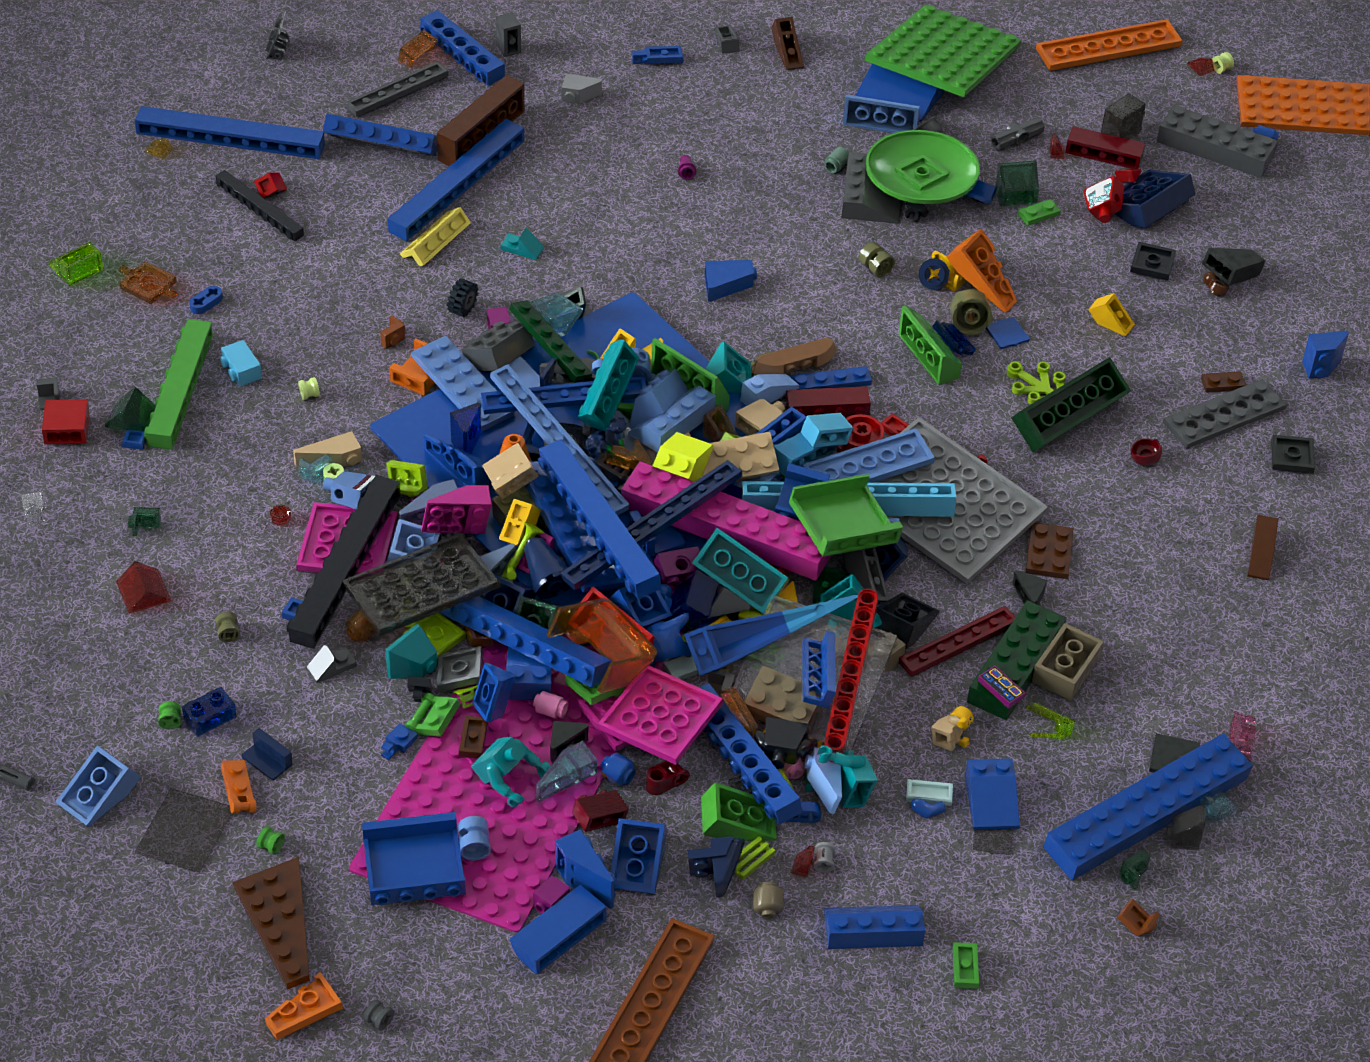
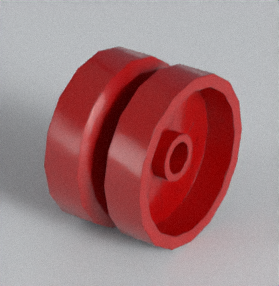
M858 414L847 417L846 420L852 425L853 430L848 443L838 445L837 451L840 453L884 439L885 430L882 423L869 415Z

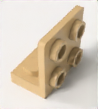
M518 443L482 466L490 478L495 491L502 499L539 477Z

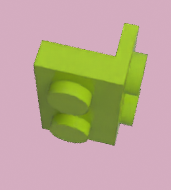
M390 460L386 463L388 478L400 481V494L415 497L428 489L425 465Z

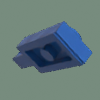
M681 46L645 47L644 50L632 51L633 64L683 63L684 58Z

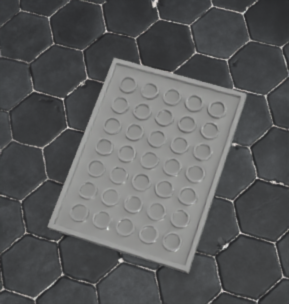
M918 417L900 433L917 428L935 457L934 463L874 483H955L956 506L954 517L887 516V518H899L903 526L900 537L968 584L1047 512L1048 506Z

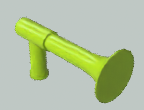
M524 522L526 525L525 535L501 576L509 580L516 578L515 569L525 552L526 542L540 533L544 534L540 528L529 522Z

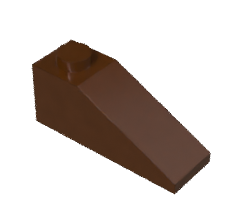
M793 17L775 19L771 27L775 46L786 70L804 68Z

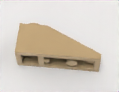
M352 431L293 450L294 464L296 466L325 467L330 463H337L342 467H346L362 461L361 446Z

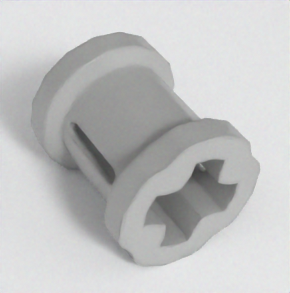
M829 842L816 844L815 853L817 857L814 862V869L819 872L830 873L835 868V863L833 862L835 846Z

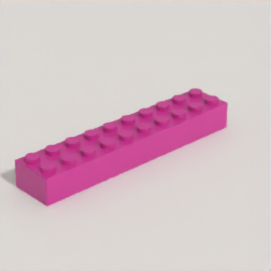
M640 461L622 487L621 495L629 503V510H638L640 514L645 516L693 484L694 481ZM719 492L671 525L707 540L718 528L765 562L815 581L831 555L822 557L800 521L723 492Z

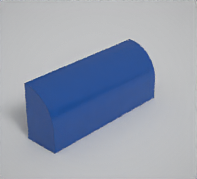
M579 885L510 938L512 948L518 958L537 975L607 920L606 906L583 886Z

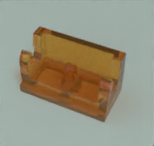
M422 30L400 48L398 62L403 63L407 59L409 62L408 67L413 66L416 58L426 50L432 51L438 39Z

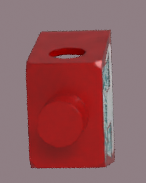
M1114 175L1083 190L1089 212L1102 223L1109 222L1111 215L1122 209L1124 185Z

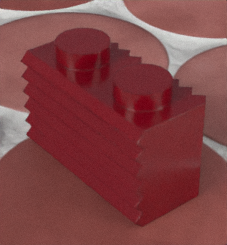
M602 790L598 794L591 796L582 795L576 799L572 813L583 830L588 832L618 825L619 818L626 819L629 807L622 800L618 790Z

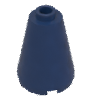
M533 537L526 542L524 551L534 593L539 599H550L558 596L556 592L561 589L564 592L567 591L571 586L561 578V572L567 569L568 566L543 538Z

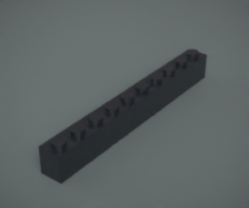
M375 475L373 481L368 483L365 495L360 497L357 509L350 514L347 526L342 528L338 542H334L330 556L326 557L323 562L322 570L315 575L314 583L311 588L307 589L303 603L298 605L295 617L288 622L287 632H289L290 642L312 649L316 647L400 497V481Z

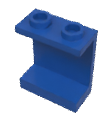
M789 463L774 512L800 521L789 504L793 487L829 481L830 474Z

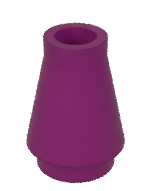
M683 155L680 158L678 175L684 180H691L696 175L697 169L691 157Z

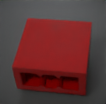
M87 399L45 400L42 423L44 444H87L90 416Z

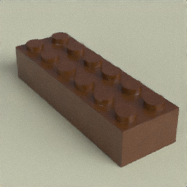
M506 75L489 90H486L482 96L474 100L459 115L451 119L447 125L439 129L437 132L438 161L450 166L464 153L469 151L474 144L482 140L486 134L494 130L498 124H501L505 119L513 122L524 113V83Z

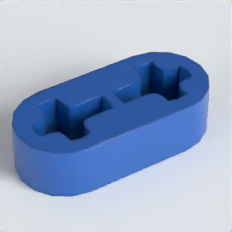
M209 286L192 297L189 301L191 312L203 314L220 303L223 299L222 289L218 286Z
M800 801L803 812L786 822L816 823L821 819V806L816 802Z

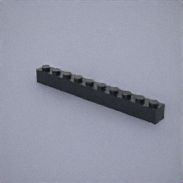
M226 170L215 175L218 187H222L227 193L229 192L233 198H237L241 204H245L257 216L260 215L264 221H268L272 227H276L288 239L297 241L304 236L302 226Z

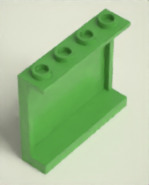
M869 474L793 487L789 504L822 557L898 543L903 526L900 521L891 523L867 487L870 478Z

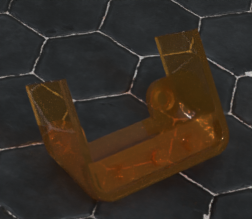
M605 598L558 608L546 634L549 638L566 634L571 641L577 644L589 642L600 655L612 660L597 690L599 693L626 687L654 661L657 654V649L612 601Z

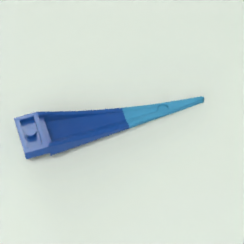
M858 595L705 626L686 633L684 636L701 677L723 669L856 600Z

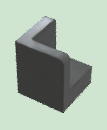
M57 377L36 379L40 410H44L45 400H60Z
M719 670L709 673V684L723 698L724 703L729 704L735 688V674Z

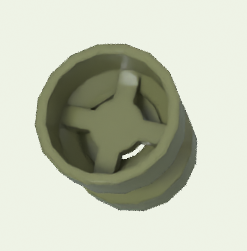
M223 612L215 618L220 641L224 643L236 641L240 637V629L237 625L238 620L235 613Z

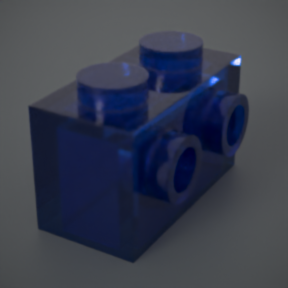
M222 687L209 691L205 695L182 706L183 719L197 737L237 717L235 703Z

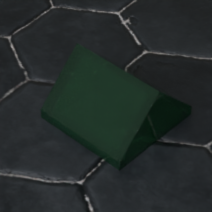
M135 387L116 402L105 423V427L145 432L146 426L149 427L150 414L155 411V404Z

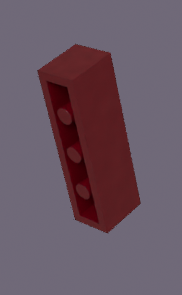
M1073 126L1067 140L1065 153L1130 169H1139L1145 143Z
M868 387L786 390L785 405L786 410L793 407L806 417L808 415L841 413L847 418L858 414L870 416L871 401Z

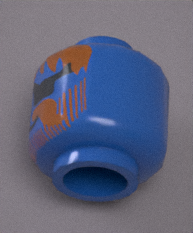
M614 753L611 756L607 755L601 763L603 778L615 786L628 785L635 776L636 770L634 769L633 761L620 753Z

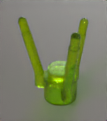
M1033 703L1034 707L1026 706V709L1056 721L1054 730L1058 731L1057 733H1030V737L1064 740L1065 736H1071L1075 720L1062 716L1037 703Z

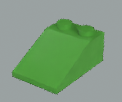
M715 782L701 796L702 829L704 835L713 838L734 836V839L743 838L745 841H753L758 836L762 838V841H775L777 839L776 821L774 818L770 819L767 816L764 805L762 803L758 804L753 794Z

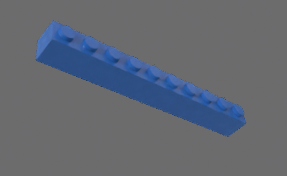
M145 106L140 107L135 118L136 134L312 159H320L325 147L324 131Z
M508 119L498 124L494 130L486 134L469 151L452 163L444 172L440 173L432 182L428 183L419 193H416L413 198L403 204L394 214H391L388 218V232L407 242L524 142V127Z
M560 439L539 448L540 458H538L541 469H546L551 483L557 485L559 494L565 496L569 508L575 510L578 521L585 524L588 535L595 538L598 549L600 551L603 550L607 562L610 565H614L617 576L620 579H624L629 593L633 592L636 598L640 599L662 589L658 571L564 441Z
M442 578L425 584L422 605L590 687L608 681L612 660Z

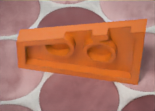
M321 972L314 976L315 980L308 986H302L298 990L299 994L292 1000H286L265 1018L266 1025L276 1040L343 1009L341 1000Z

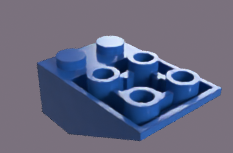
M578 830L555 840V868L564 882L574 889L579 885L583 886L606 907L614 908V898L616 897L614 891V884H616L615 876L612 871L606 869L602 856L594 851L590 838L585 837L582 831Z

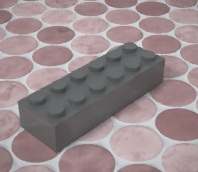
M1175 105L1171 107L1162 121L1157 137L1158 143L1262 178L1274 158L1278 140Z

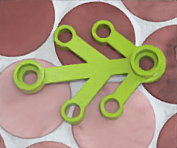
M1044 361L1038 363L1037 372L1040 374L1041 380L1039 381L1025 372L1019 362H1011L1007 366V376L1012 379L1021 378L1032 385L1025 386L1022 382H1014L1012 392L1015 395L1028 394L1027 401L1029 404H1033L1044 397L1040 396V394L1048 395L1054 391L1050 388L1049 363ZM1055 372L1053 375L1056 389L1064 385L1066 375L1063 372Z

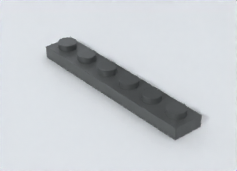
M436 61L347 101L346 108L355 117L361 116L448 77V70L439 61Z

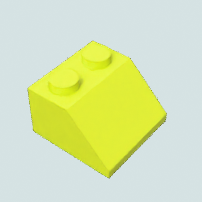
M676 432L660 446L653 467L696 482L703 475L714 445Z

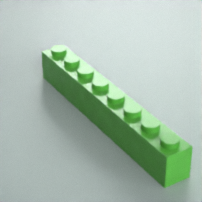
M188 319L185 327H182L181 339L176 343V353L171 356V367L166 370L165 383L161 384L160 397H157L155 401V411L151 412L149 427L146 426L144 438L147 439L148 447L173 450L213 337L212 322Z

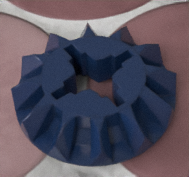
M928 259L920 266L919 280L926 288L937 290L944 287L950 279V270L942 260ZM940 268L939 273L937 274L939 276V279L934 277L929 280L930 275L932 274L930 269L935 271Z

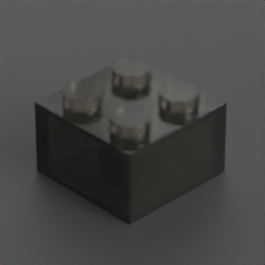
M1130 93L1126 94L1105 109L1101 133L1126 139L1139 135L1142 131L1146 103Z

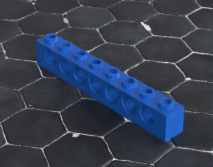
M709 682L699 687L719 696ZM723 701V705L703 729V731L707 732L711 744L719 747L718 750L722 758L729 760L733 772L740 774L742 783L746 789L750 788L753 791L752 794L756 802L764 805V810L770 819L774 818L777 824L780 825L802 813L799 796Z

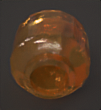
M357 610L346 622V633L356 642H366L379 628L377 623L378 617L371 610Z

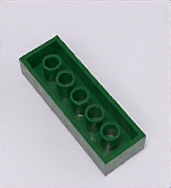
M1109 357L1011 417L1032 452L1118 401L1130 393L1131 389Z
M1027 600L969 686L967 703L1007 721L1018 703L1008 709L978 681V676L996 666L1026 692L1032 683L1036 663L1061 627L1066 623L1067 617Z

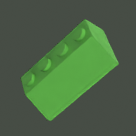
M906 305L902 306L898 335L937 384L941 385L960 378L962 364L953 355L949 346L945 345L940 335L932 329L930 323L920 313Z

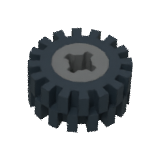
M460 278L459 281H456V285L452 286L453 290L449 292L447 310L461 317H467L468 313L472 311L471 309L475 307L474 303L477 302L476 297L479 294L477 292L479 288L477 284Z

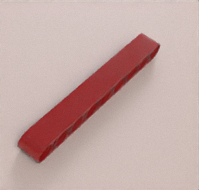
M872 589L861 590L856 602L824 742L825 746L832 749V753L839 752L845 754L877 612L878 594Z

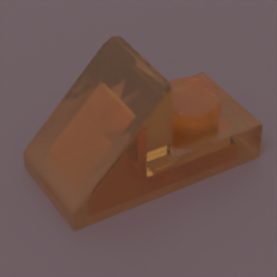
M638 439L635 440L631 450L613 445L606 460L607 463L634 471L640 461L652 465L651 458Z

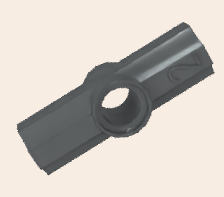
M1040 117L1021 124L1015 121L1010 123L1006 130L991 135L990 141L995 150H1000L1015 143L1020 146L1021 143H1026L1029 137L1044 132L1045 126Z

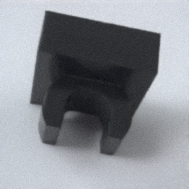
M905 203L908 208L905 212V217L908 219L911 214H915L913 221L916 223L919 222L920 216L926 218L929 213L924 204Z
M408 676L407 686L409 692H413L412 698H414V702H422L421 699L424 693H432L431 679Z

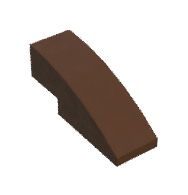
M1257 515L1247 577L1269 580L1279 518Z

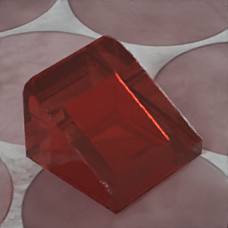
M1200 57L1187 63L1199 76L1214 71L1211 58Z
M1053 133L1050 142V158L1064 159V147L1057 134Z
M810 845L796 855L791 869L792 874L808 877L814 857V846Z

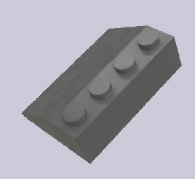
M849 152L841 218L899 224L901 200L886 194L871 181L866 171L867 154Z

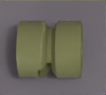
M875 241L866 244L859 253V261L879 278L890 273L895 265L894 257L887 251H884V248Z

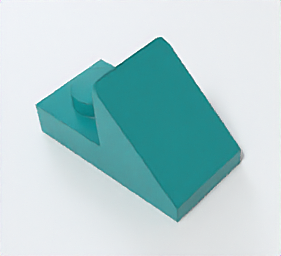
M525 228L520 236L508 233L501 244V250L533 260H537L544 249V246L528 228Z

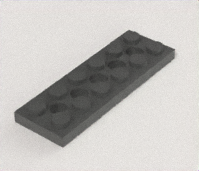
M1261 379L1167 416L1163 419V424L1187 449L1285 410L1287 404ZM1237 405H1242L1246 408L1244 409L1242 407H1237ZM1220 412H1227L1230 415L1221 414ZM1209 418L1213 420V422L1204 419ZM1187 425H1194L1196 428L1187 427Z

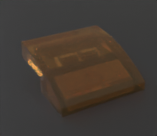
M730 687L719 692L727 707L747 732H752L758 728L736 688Z

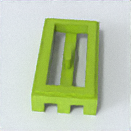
M758 836L742 850L739 861H742L737 864L734 874L744 880L774 856L776 850L773 847L770 849L767 842L763 843L762 838ZM763 851H766V853H764L760 858H758L755 862L748 866L744 871L740 872V870L744 868L748 863H750Z

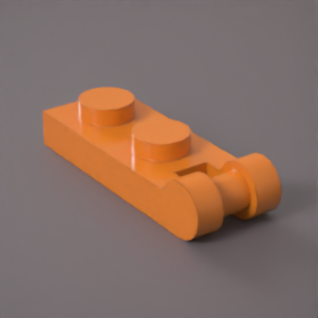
M245 760L222 761L221 770L231 813L239 814L240 811L255 813L257 807L256 800L253 797Z

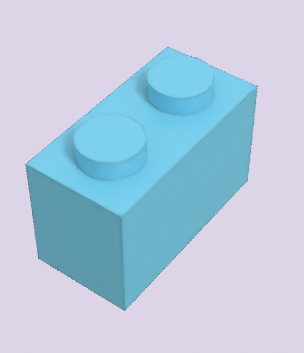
M244 340L221 348V365L223 368L228 369L231 380L236 381L239 387L262 379L261 365Z
M841 413L808 415L803 424L801 434L812 447L845 445L848 443L853 427Z

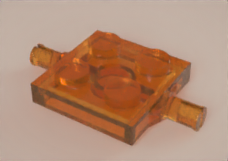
M146 261L134 269H130L125 265L119 268L120 273L127 275L119 283L120 289L149 304L155 302L162 295L172 299L177 296V291L170 289L177 282L176 276Z

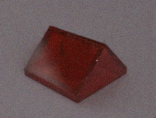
M134 561L116 581L129 614L171 602L159 570L154 567Z

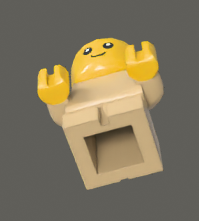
M959 706L950 715L938 719L931 727L933 744L950 751L955 749V743L966 748L970 744L968 742L969 738L963 737L961 739L960 737L963 731L973 723L974 717L972 712L964 706Z

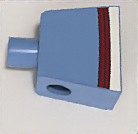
M345 471L335 479L326 477L323 482V489L331 491L332 502L357 509L360 497L365 495L368 483L372 482L375 476Z

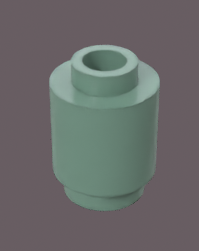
M837 147L825 160L824 166L826 170L830 173L842 170L848 163L849 151L843 147Z

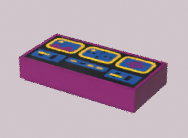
M996 666L978 676V681L1008 709L1025 698L1026 693Z

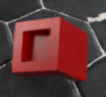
M267 173L254 181L260 196L264 199L276 192L287 190L280 173Z

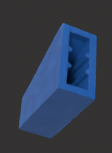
M752 260L705 261V283L708 301H714L753 287V279H757V268H753Z

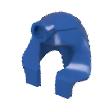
M684 613L666 622H656L645 627L655 639L650 661L642 664L643 667L647 664L655 668L656 662H665L673 657L685 656L689 658L692 656L687 642H684L679 633L689 620V613Z

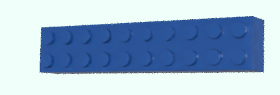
M1223 733L1048 832L1043 848L1073 881L1247 780L1253 765Z

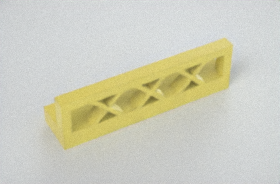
M461 207L447 211L405 248L400 255L403 258L413 256L417 264L423 266L471 222Z

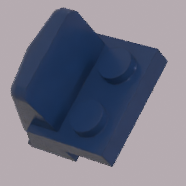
M734 836L710 839L711 848L687 850L690 876L695 875V877L703 878L709 874H714L716 897H722L728 889L745 844V839L743 838L734 839Z

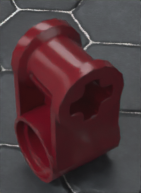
M665 760L648 769L646 791L651 795H661L685 783L689 779L690 773L688 770L683 769L679 762L675 765Z

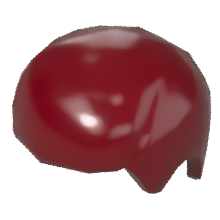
M1139 439L1134 442L1131 448L1133 460L1141 466H1151L1157 463L1162 455V445H1160L1158 439Z

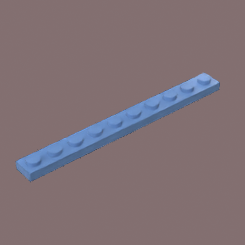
M507 364L491 372L490 378L547 444L560 439L564 441L616 515L629 510V503L513 369Z

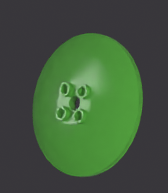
M906 130L887 135L872 145L866 157L867 174L880 190L897 199L919 204L945 203L966 195L976 185L980 172L979 161L968 146L946 134L927 130Z

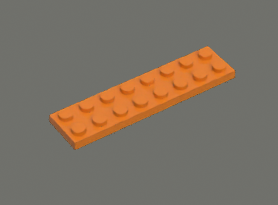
M1165 19L1036 43V50L1049 71L1181 47L1183 40L1169 20Z

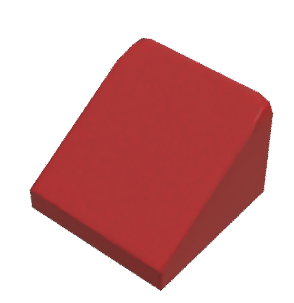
M1141 169L1115 171L1116 178L1122 183L1135 182L1141 173Z

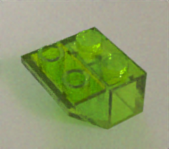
M91 242L48 262V265L69 286L103 270L101 252Z

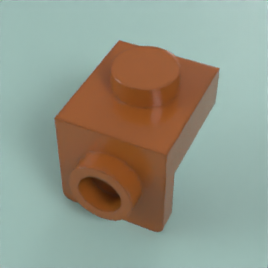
M394 315L389 317L390 326L380 331L381 345L385 349L396 346L405 339V325Z
M1132 899L1127 902L1117 918L1134 935L1140 936L1144 933L1150 934L1156 928V920L1160 914L1156 911L1149 915Z

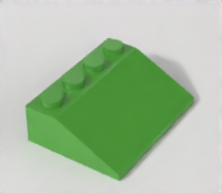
M654 338L652 340L651 373L657 375L665 369L669 372L676 368L687 389L701 386L716 395L714 414L707 419L711 423H714L729 411L730 396L717 376L658 339Z

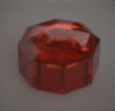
M285 505L273 506L269 511L273 524L280 526L287 524L291 520L290 509Z

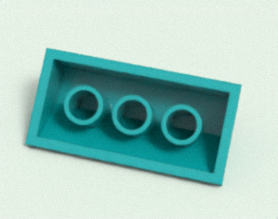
M621 339L610 344L609 349L604 354L601 367L596 372V378L588 389L587 398L580 407L578 418L586 426L607 432L606 427L610 425V420H612L640 358L625 340Z

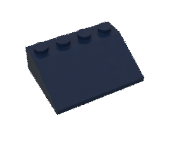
M1147 170L1138 176L1135 182H1129L1124 185L1122 209L1114 214L1131 226H1138L1140 228L1150 227L1153 222L1164 218V215L1176 210V207L1188 202L1191 197L1196 195L1191 174Z

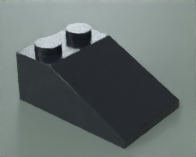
M902 592L877 607L876 613L879 615L882 623L873 628L872 633L881 639L891 632L906 644L905 649L914 645L939 614V610Z

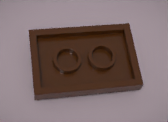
M1035 522L1030 529L1025 573L1068 579L1074 528Z

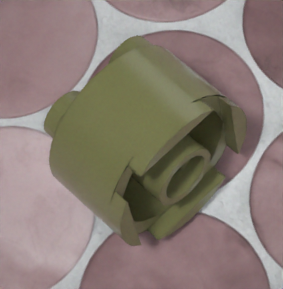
M973 289L959 291L955 294L950 304V313L955 327L965 335H978L982 333V330L986 327L988 328L992 321V311L986 295Z

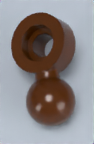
M1207 272L1204 275L1203 281L1211 289L1210 292L1218 297L1226 295L1229 289L1228 285L1219 281V277L1213 272Z

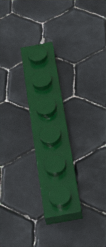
M528 300L511 303L509 310L551 357L557 358L556 363L574 383L591 380L593 373Z

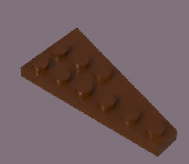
M299 857L234 881L233 887L287 990L310 981Z

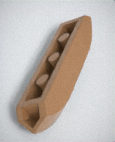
M823 338L764 354L757 359L751 372L756 375L789 374L799 368L819 367L832 359L837 348L833 340Z

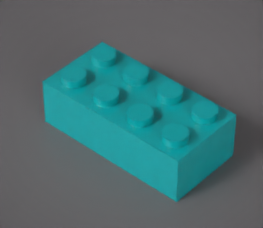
M716 528L692 562L694 566L764 615H766L790 581L787 576L718 528Z

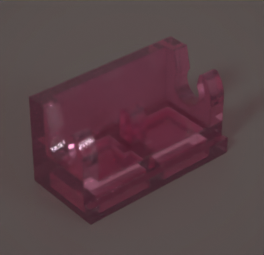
M1234 711L1229 739L1251 762L1256 726L1244 722L1255 723L1256 719Z

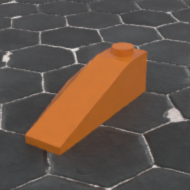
M980 229L956 246L947 256V259L962 277L977 290L983 292L998 308L1008 312L1017 302L1009 280L1003 276L1000 269L1003 267L1001 262H997L993 253L995 251L994 245L984 231Z

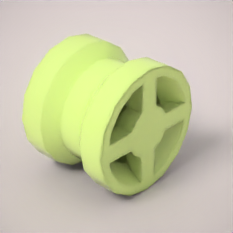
M1224 52L1220 56L1213 57L1211 65L1218 74H1221L1225 70H1230L1234 67V60L1230 53Z
M315 377L310 378L309 381H298L303 400H307L311 396L315 398L320 397Z
M337 463L326 465L323 469L324 479L326 477L335 479L344 472V468Z

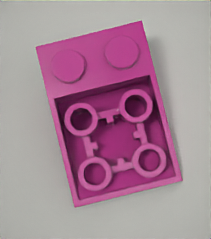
M466 485L428 500L421 533L458 532L485 534L492 505L489 486Z

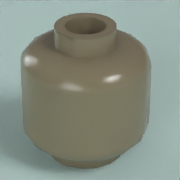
M775 882L760 883L759 887L753 891L754 911L762 914V918H775L776 914L781 913L784 909V893L782 888L777 886Z

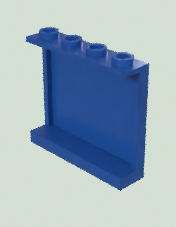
M456 812L362 823L371 905H386L388 903L410 902L421 899L431 900L438 897H456L466 894Z

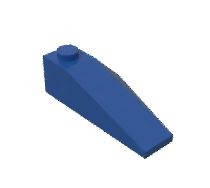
M429 434L424 435V450L461 485L489 486V490L493 488L490 478L482 467L485 464L482 459Z

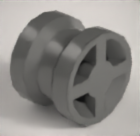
M377 999L366 1009L364 1020L368 1023H374L375 1027L382 1031L392 1021L394 1010L390 1007L385 1008L383 1003Z

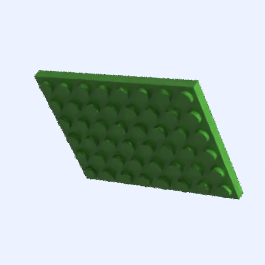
M924 5L867 52L864 61L965 97L1017 50L1022 40L1016 38L1015 35L1002 33L998 29L985 27L982 23H974L965 17L952 15L949 11H941L935 9L932 5Z

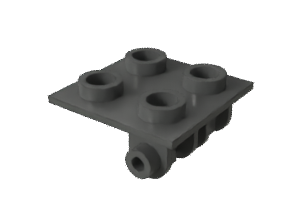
M284 11L282 17L278 16L274 26L276 28L272 29L269 40L271 41L268 42L265 49L268 52L266 59L269 56H273L275 59H280L284 56L289 35L286 31H281L286 11Z

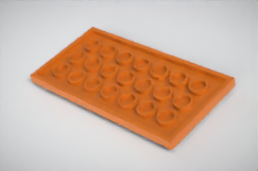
M1237 75L1241 127L1257 128L1258 125L1273 129L1370 135V84Z

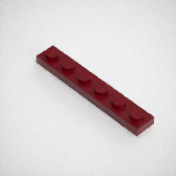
M1003 606L899 657V664L913 677L1007 631L1016 617L1006 606Z

